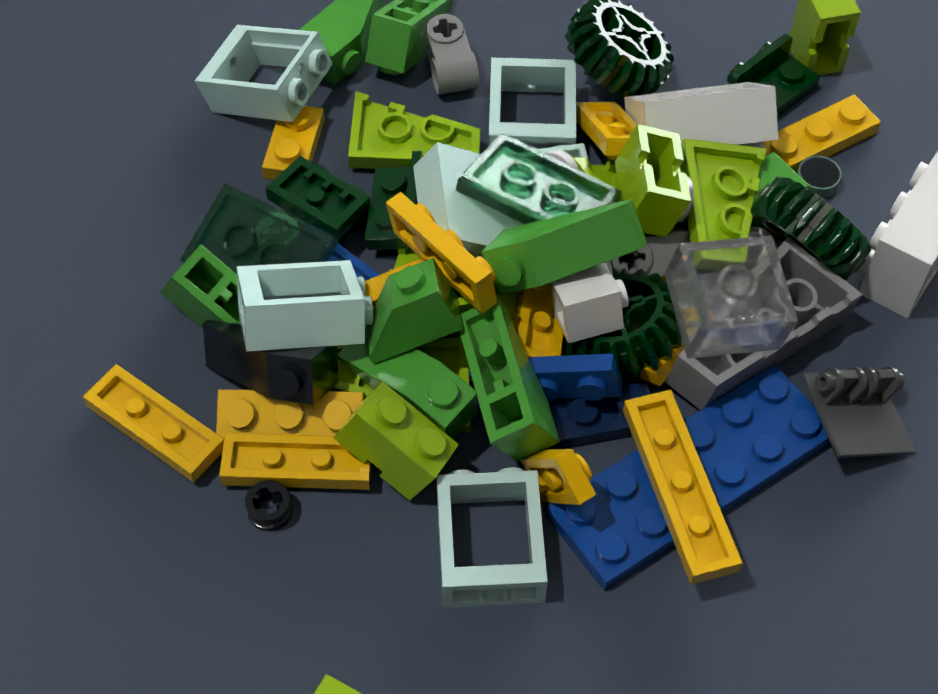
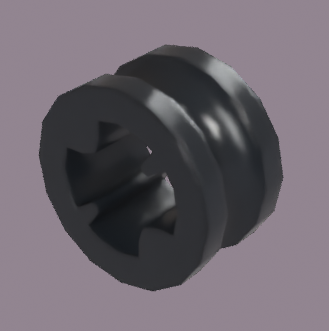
M266 480L255 484L247 492L245 498L248 518L254 527L270 532L279 530L290 520L292 506L289 492L284 485L277 481ZM270 498L271 502L276 504L277 510L273 513H267V510L262 508L261 501Z

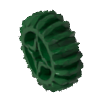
M589 0L572 16L565 35L566 40L569 42L567 49L575 55L573 60L575 64L581 65L585 69L584 75H590L596 80V85L602 84L610 94L616 91L624 98L655 93L668 79V74L673 69L671 64L674 61V57L670 52L672 47L670 43L663 40L664 32L658 31L654 26L655 22L645 18L643 12L639 13L634 10L630 3L623 5L620 0Z
M777 176L770 185L767 184L760 192L758 200L753 205L754 214L758 217V221L764 224L765 228L775 235V238L779 239L782 243L787 238L791 239L845 281L860 269L871 251L867 237L861 233L858 227L850 222L849 218L845 217L838 211V208L833 207L811 189L804 187L800 182H795L791 178Z
M624 268L619 275L613 276L615 280L621 279L628 295L629 305L626 308H622L624 329L572 343L567 342L563 333L562 344H566L565 351L567 355L613 354L622 379L626 374L631 373L639 378L641 370H644L646 367L657 371L659 359L672 360L673 348L682 347V335L686 333L685 326L687 324L682 298H679L678 292H676L670 281L662 280L658 273L648 276L643 269H639L634 274H629Z

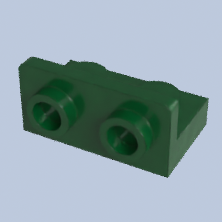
M787 33L783 34L773 43L771 41L765 43L758 53L747 62H740L735 65L727 77L728 84L752 82L775 86L777 118L814 91L820 79V76L789 54L793 38Z
M412 151L411 165L409 167L375 168L365 233V242L368 250L411 249L394 234L386 201L402 192L415 205L418 204L413 166L423 157L422 151Z
M299 156L266 187L267 200L336 241L353 225L363 230L367 226L370 196L366 195L359 187L349 185L332 175L325 167L315 165L302 156Z

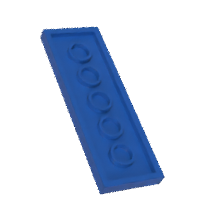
M775 364L684 420L722 514L831 444L813 404ZM638 449L592 477L590 483L596 493L594 497L581 505L551 503L545 508V517L604 591L675 546Z

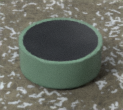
M810 156L804 159L797 171V174L809 185L808 189H811L824 199L836 193L842 177L839 165L832 159L824 156Z

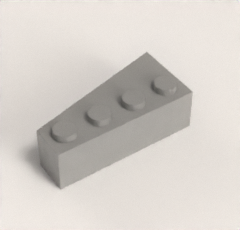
M787 238L678 355L665 383L701 410L770 366L777 365L845 322L863 294L791 239Z

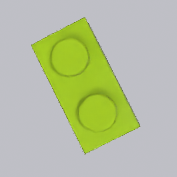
M799 0L789 35L793 38L790 49L795 59L818 76L842 72L850 50L847 43L848 37H854L861 14L856 1Z
M637 124L615 160L620 202L632 200L643 233L667 237L691 202L687 175L680 171V165L684 161L680 136L677 133Z
M383 381L358 405L333 437L360 461L365 463L369 460L382 471L379 476L409 501L437 477L459 445Z

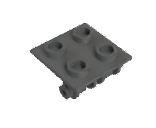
M885 366L877 371L872 367H850L847 370L828 367L823 372L801 374L837 458L908 455L916 452L891 400V397L904 386L905 378L902 372L892 366Z

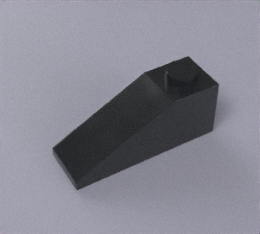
M214 320L203 322L206 367L267 398L314 405L338 383L337 346L246 352L241 324Z

